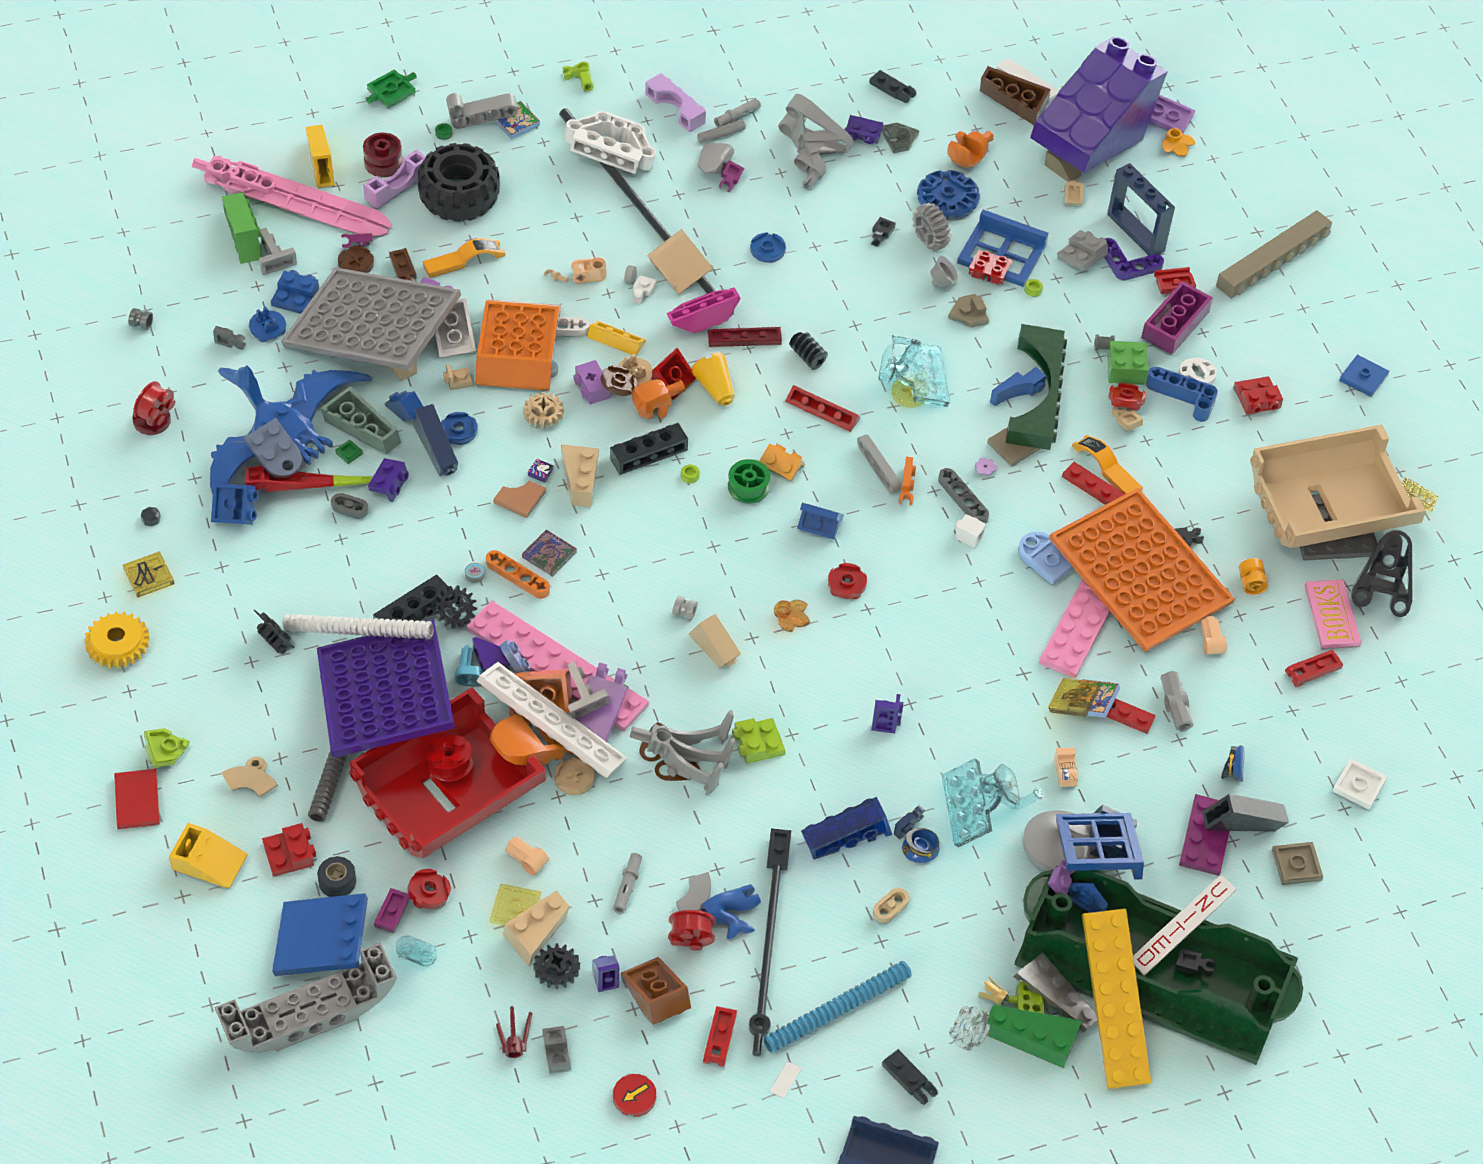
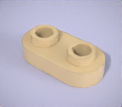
M895 888L886 894L874 906L873 916L875 920L880 923H888L908 906V892L902 888Z

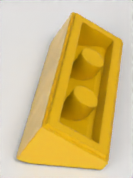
M600 321L592 323L587 337L630 355L634 354L635 356L646 343L644 338Z

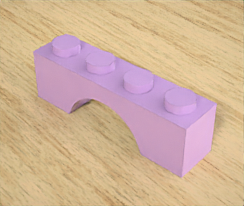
M662 73L645 82V95L656 104L671 103L680 109L678 123L687 131L691 132L705 124L706 110Z
M416 149L403 158L400 168L390 178L382 180L375 176L363 184L364 199L377 209L415 184L418 179L419 166L426 156Z

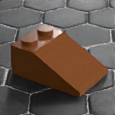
M659 957L621 972L622 979L643 1015L653 1025L691 1009L688 987Z

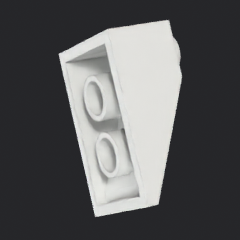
M466 298L457 300L435 332L439 358L476 352Z

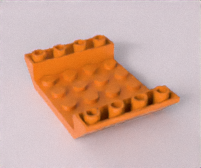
M486 300L477 351L475 385L550 391L551 366L561 305Z

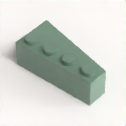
M350 386L321 407L325 422L385 454L401 443L398 430Z

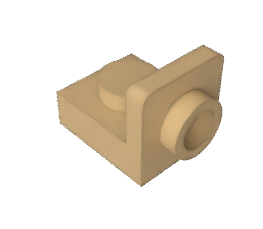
M1076 180L1066 182L1064 186V204L1082 206L1084 183H1079Z
M450 364L446 365V372H443L445 383L449 384L450 390L472 386V379L468 368L451 370Z

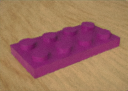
M1195 794L1179 866L1220 876L1230 831L1206 830L1202 811L1219 800Z

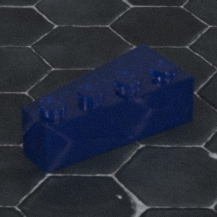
M877 797L866 799L857 806L848 807L839 814L828 816L823 821L810 824L801 830L813 860L837 853L841 847L849 849L856 847L858 842L866 839L869 843L875 841L876 836L884 834L885 837L892 835L886 814Z

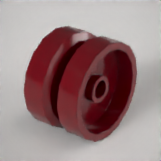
M380 132L372 134L364 140V166L368 173L378 177L394 175L403 161L402 145L398 137L391 133Z

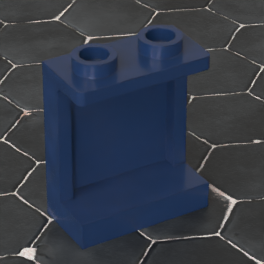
M1102 804L1094 813L1120 812ZM1133 819L1134 827L1136 828L1137 820ZM1119 824L1097 825L1099 837H1122ZM1090 825V838H1094L1092 826ZM1101 845L1104 858H1127L1124 845ZM1090 846V854L1099 858L1097 847Z

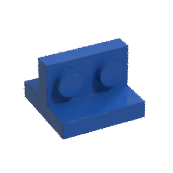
M802 502L800 507L802 513L797 529L835 540L839 523L843 521L844 514Z

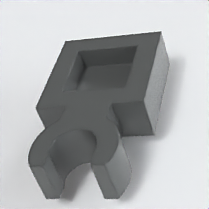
M215 326L213 335L216 344L232 348L234 345L238 349H244L246 343L243 342L245 336L241 334L234 335L233 331L228 328Z

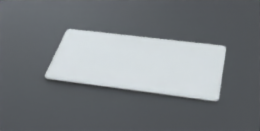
M787 1061L771 1087L770 1092L785 1098L801 1067Z

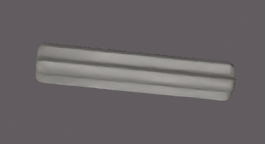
M744 120L732 122L698 133L697 139L699 143H704L745 130L746 124Z

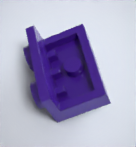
M384 458L368 484L369 491L387 494L388 500L393 502L396 496L399 495L404 482L409 477L405 462Z

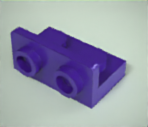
M850 115L847 127L844 130L853 140L859 139L867 144H878L884 124L883 122Z
M896 694L895 702L875 700L871 731L895 734L896 726L901 725L904 702H900L901 694Z

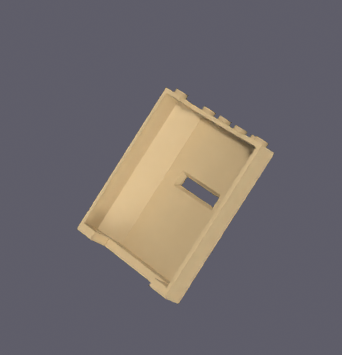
M1382 424L1254 448L1253 455L1250 458L1254 491L1259 495L1261 506L1266 510L1268 521L1270 524L1272 523L1275 536L1279 538L1281 545L1295 548L1422 523L1426 510L1419 496L1411 497L1410 500L1386 453L1389 437ZM1311 492H1319L1332 521H1324Z

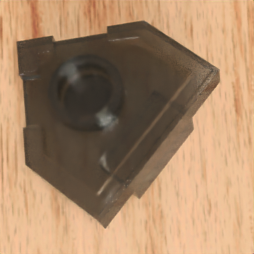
M896 122L883 125L882 134L894 154L910 150L912 143L919 135V130Z

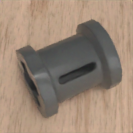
M1096 334L1094 350L1108 349L1110 341H1115V336L1104 337Z

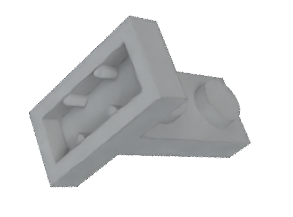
M267 228L260 229L261 243L268 254L259 258L262 275L297 265L296 252L293 247L281 251L279 245H275L274 235L272 233L269 234Z
M575 662L567 665L582 697L581 700L567 705L574 719L611 703L605 689L593 694L589 683L584 684L583 679L586 676L582 667L577 668Z

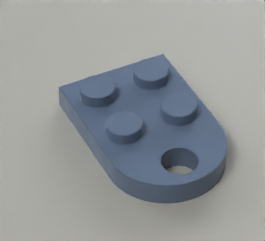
M276 418L244 437V442L264 469L273 477L289 478L299 470L302 461L301 452ZM290 463L293 469L290 471L284 470L282 465Z

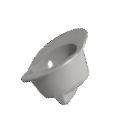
M940 256L930 271L933 278V286L939 285L942 288H946L956 284L958 278L957 271L946 257Z

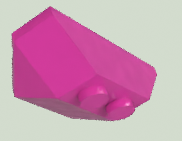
M735 287L729 290H717L682 303L666 314L673 326L691 333L702 332L707 328L728 321L740 301V296Z

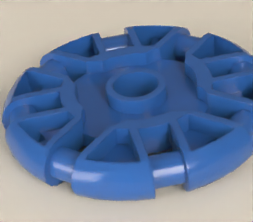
M955 170L932 172L926 175V178L922 179L917 187L919 203L921 205L936 203L939 210L943 211L946 219H949V217L961 218L970 214L972 209L977 207L980 200L979 188L974 180L964 176V173Z

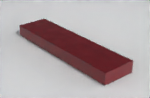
M781 327L707 329L709 347L782 345Z

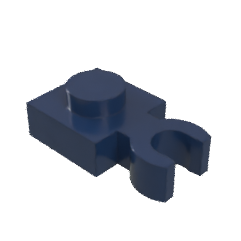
M918 805L912 813L908 812L895 824L894 835L900 840L908 831L914 829V824L924 818L923 813L925 810Z

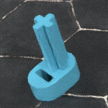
M465 645V648L461 649L460 665L456 669L455 681L460 685H479L477 679L484 671L478 666H471L473 648H469V645Z

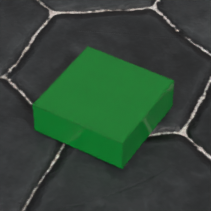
M351 440L335 449L336 454L347 464L363 454L362 449Z

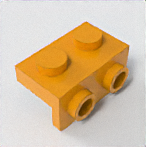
M769 443L760 462L766 465L769 470L792 481L800 466L804 467L805 465L801 460L802 457L794 452L791 454L785 452L786 448L777 443L775 446Z

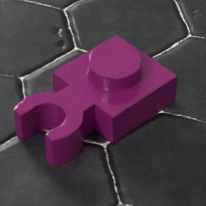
M729 160L721 175L724 179L720 182L719 188L726 184L729 187L727 190L729 193L734 184L738 183L744 167Z

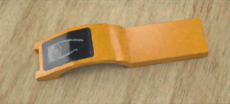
M472 239L464 243L455 252L423 261V267L428 277L432 278L463 269L466 263L476 255L490 253L496 258L505 256V251L501 250L499 240Z
M1086 435L1079 442L1072 443V447L1078 453L1080 451H1087L1096 459L1101 468L1102 476L1113 487L1124 494L1136 488L1142 491L1143 487L1118 464L1113 451L1102 440Z

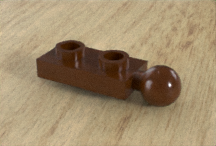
M407 249L389 252V258L397 278L417 282L415 280L416 272Z

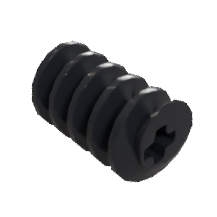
M798 332L789 341V346L806 362L811 370L821 367L828 357L827 351H824L823 347L819 346V343L811 337L809 332Z

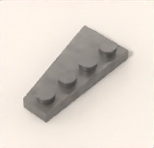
M1043 953L1013 976L1016 980L1025 982L1031 992L1034 994L1037 992L1046 999L1045 1003L1050 1007L1059 1009L1063 1017L1081 1020L1080 1030L1083 1033L1097 1022L1096 1013Z

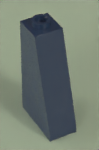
M434 404L415 409L413 426L438 475H452L457 471L458 460Z

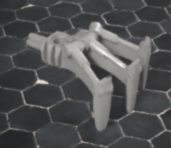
M729 710L721 725L698 731H679L654 724L650 732L633 726L629 737L648 743L647 752H653L655 755L660 754L664 762L670 766L667 769V773L670 776L675 777L678 774L687 779L691 778L705 784V795H710L719 785L722 771L728 767L735 738H731L723 751H707L689 745L697 744L702 740L718 736L719 741L723 744L729 738L728 734L734 714L732 710ZM706 761L718 762L712 774L695 768L688 762Z

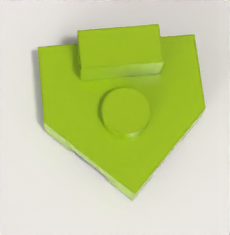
M165 728L144 731L145 750L149 762L153 764L154 768L174 765L190 743V741L184 738L180 739L173 735L171 731Z

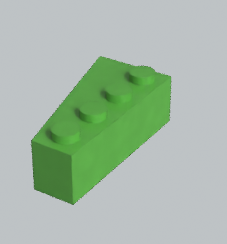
M243 192L221 196L224 213L235 243L236 252L239 255L240 264L259 260L261 252L258 237H261L259 226H257L252 207L250 208L249 199H245Z

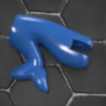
M752 884L719 893L703 902L700 908L701 911L713 915L716 919V924L728 925L726 938L732 939L739 933L748 934L754 932L755 929L726 910L748 911L757 907L761 903V899L758 894L752 895L755 888Z

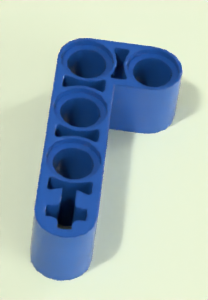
M1155 366L1149 369L1146 380V387L1149 390L1195 405L1193 418L1199 422H1205L1209 419L1218 394L1215 386Z

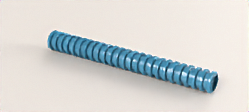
M900 961L899 964L889 967L888 971L884 970L882 973H878L877 977L873 976L871 980L867 979L865 982L860 983V986L856 985L854 989H849V992L845 991L843 995L840 994L837 998H833L832 1001L829 1000L826 1004L816 1007L815 1011L811 1010L809 1014L805 1013L804 1017L800 1016L798 1020L794 1019L792 1023H787L786 1026L781 1027V1030L776 1029L775 1033L771 1032L769 1036L765 1035L764 1044L769 1052L775 1053L776 1049L781 1050L782 1046L786 1047L788 1043L792 1044L793 1040L797 1041L799 1037L802 1038L805 1034H810L811 1031L816 1030V1027L821 1028L822 1024L826 1025L828 1021H833V1018L837 1019L839 1015L842 1016L845 1012H849L850 1009H855L856 1006L861 1005V1002L866 1003L867 1000L877 997L878 993L882 994L884 990H889V987L893 988L895 984L898 985L901 981H906V978L909 979L912 976L910 967L906 962Z

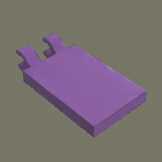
M1159 94L1150 123L1168 131L1171 128H1177L1183 134L1196 110Z
M599 662L596 676L589 675L586 684L589 683L593 694L605 689L611 703L576 720L607 742L628 691V687L624 685L628 674H626V670L618 668L614 682L605 680L609 668H607V664Z

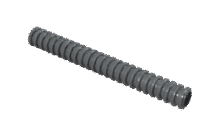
M331 751L329 752L308 812V816L312 820L318 822L326 820V815L332 803V798L336 791L335 788L339 782L347 755L332 758Z

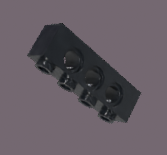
M679 423L668 425L662 429L651 431L648 434L634 437L631 440L610 447V460L619 475L688 451V437Z
M436 574L374 613L373 619L407 620L408 622L410 620L414 622L416 620L421 621L438 610V608L433 606V604L439 602L435 598L441 595V590L445 589L447 591L449 586ZM452 595L447 596L445 601H450Z

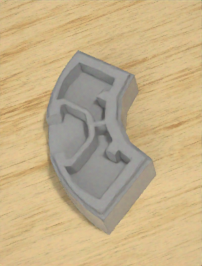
M709 872L689 878L687 894L676 901L678 911H701L700 905L709 899L711 893Z

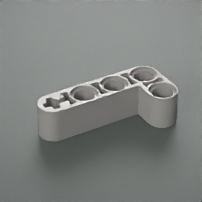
M458 93L449 94L446 98L452 126L457 129L512 117L518 113L516 98L510 93L464 104Z

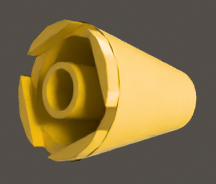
M712 353V357L708 359L705 356L692 366L693 375L718 405H730L735 395L724 353Z

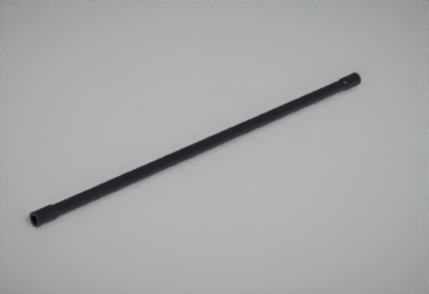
M567 108L559 112L560 117L566 124L568 120L575 119ZM598 161L665 242L669 239L671 235L616 168ZM704 276L697 281L707 294L716 291Z

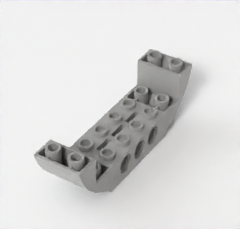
M381 942L360 950L362 963L359 964L358 968L343 970L241 1011L235 999L214 1007L229 1044L238 1050L246 1052H266L272 1050L277 1052L358 1020L361 1015L372 1009L389 993L397 980Z

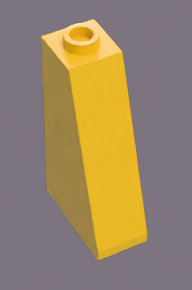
M323 124L305 127L307 145L317 188L335 186L331 153Z

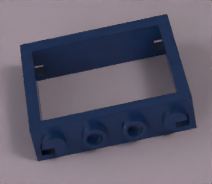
M1129 163L1116 170L1107 215L1148 256L1153 254L1159 255L1165 252L1175 206ZM1128 186L1157 214L1153 233L1124 206Z

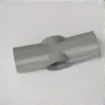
M1169 671L1160 677L1165 693V708L1167 712L1171 713L1176 730H1180V732L1187 731L1194 725L1189 711L1188 695L1186 692H1183L1178 672Z

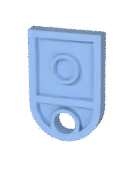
M1043 532L1026 534L1019 543V556L1049 583L1054 585L1074 569L1049 540L1050 535ZM1031 541L1034 542L1036 545L1030 546L1026 542Z

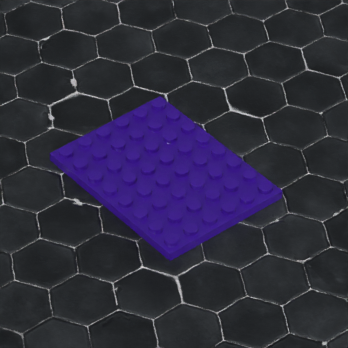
M434 619L428 620L432 622L434 628L431 639H426V637L424 639L420 637L415 639L414 637L408 638V636L407 638L402 636L397 638L396 636L379 637L378 635H366L317 647L332 758L455 728Z

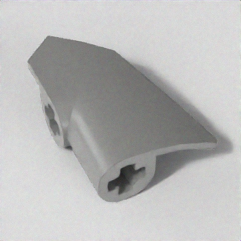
M726 143L705 144L702 148L697 167L704 174L716 173L722 175L727 162L734 155V149Z

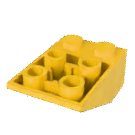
M187 823L169 855L171 869L230 889L248 853L206 828Z

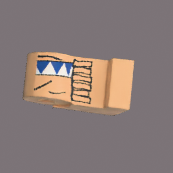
M1075 747L1056 748L1054 763L1059 787H1077L1078 776L1075 762Z

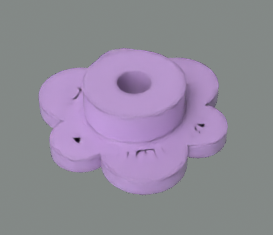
M980 458L975 463L977 473L980 475H991L992 472L997 470V466L993 464V460H987L986 458Z

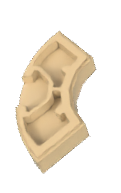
M238 766L221 772L232 791L239 788H249L262 797L278 787V784L271 776L258 768Z

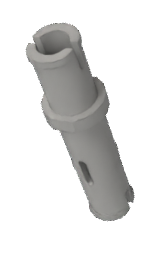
M754 98L732 110L729 109L724 114L715 117L714 124L720 127L735 122L736 119L759 109L761 103L757 98Z
M631 853L627 867L623 869V879L613 906V910L617 913L625 912L634 882L639 877L638 870L642 856L638 853Z

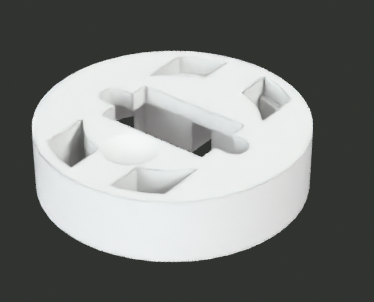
M1190 358L1181 364L1179 374L1213 385L1217 371L1215 366L1205 359ZM1193 366H1196L1202 375L1204 374L1203 379L1197 377L1192 369Z

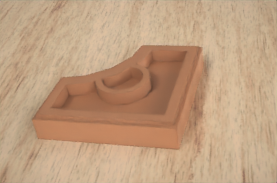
M530 480L525 485L517 488L503 486L493 499V503L527 518L546 493V488Z

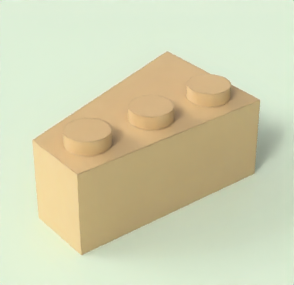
M561 444V461L564 467L571 503L574 506L591 507L599 464V448Z
M556 890L505 923L503 935L528 966H530L540 949L544 948L549 938L554 935L567 918L569 905Z

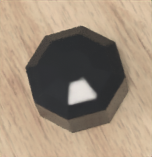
M150 506L143 509L140 515L141 521L148 526L158 524L161 518L159 510L156 507Z

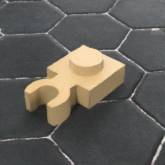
M1122 406L1120 410H1117L1115 407L1112 408V415L1117 418V422L1126 431L1143 425V419L1134 410L1127 411V407Z

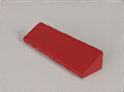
M795 385L792 386L785 402L849 432L853 430L861 418L858 414Z

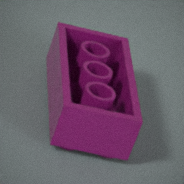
M1181 281L1144 323L1141 338L1173 355L1209 313L1213 297Z

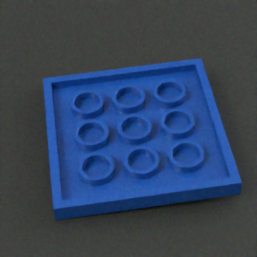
M366 893L283 902L272 969L274 976L358 968L368 902Z

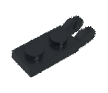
M882 70L875 73L869 80L871 85L903 103H908L910 97H915L917 94L916 90L910 85H905Z
M899 1049L882 1061V1066L921 1104L925 1105L928 1103V1099L920 1088L923 1087L933 1097L938 1095L936 1087L928 1081Z

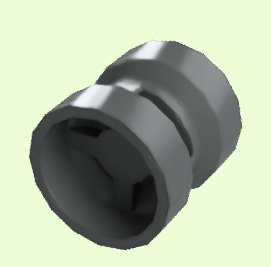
M133 308L129 314L128 324L133 327L140 326L141 329L145 330L150 329L153 322V313L149 311L142 312L140 309Z

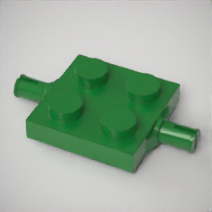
M394 69L367 84V90L372 95L366 97L365 100L368 104L379 100L389 108L416 93L415 87L410 84V81L416 79L417 76L414 72L404 76Z

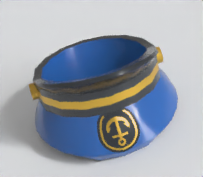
M1243 745L1238 747L1231 746L1221 779L1232 776L1239 782L1243 781L1245 758Z
M926 828L908 831L902 843L903 854L907 859L916 863H926L935 859L940 850L938 836Z

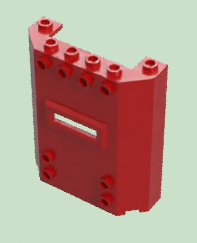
M473 687L450 700L455 728L372 748L350 761L351 771H349V774L353 781L356 782L365 805L372 807L377 819L386 824L388 832L392 836L395 835L400 846L404 850L407 849L413 856L425 858L546 781V769L534 756L527 759V765H516L505 760L498 753L490 741V734L496 724L485 713L484 699ZM444 735H458L464 737L470 743L474 765L466 777L454 782H443L435 779L430 774L426 750L434 738ZM431 779L455 808L448 812L424 785V782Z

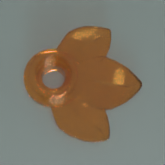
M793 600L791 602L779 601L774 606V614L779 618L778 623L780 627L787 632H792L795 626L805 627L809 625L810 620L803 612L808 604L801 600Z

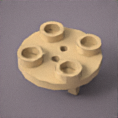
M631 354V358L626 356L618 364V366L627 368L631 375H635L638 382L637 386L652 380L653 369L651 364L642 358L636 357L634 354Z

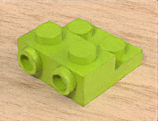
M754 718L735 722L732 735L735 741L738 740V751L740 757H744L746 764L785 755L786 750L773 718L757 722Z

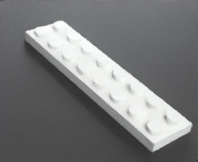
M499 662L482 673L477 679V682L485 690L496 695L501 702L508 704L519 715H523L532 725L539 727L550 738L562 744L566 750L578 756L582 762L593 767L600 775L608 778L625 763L626 756Z

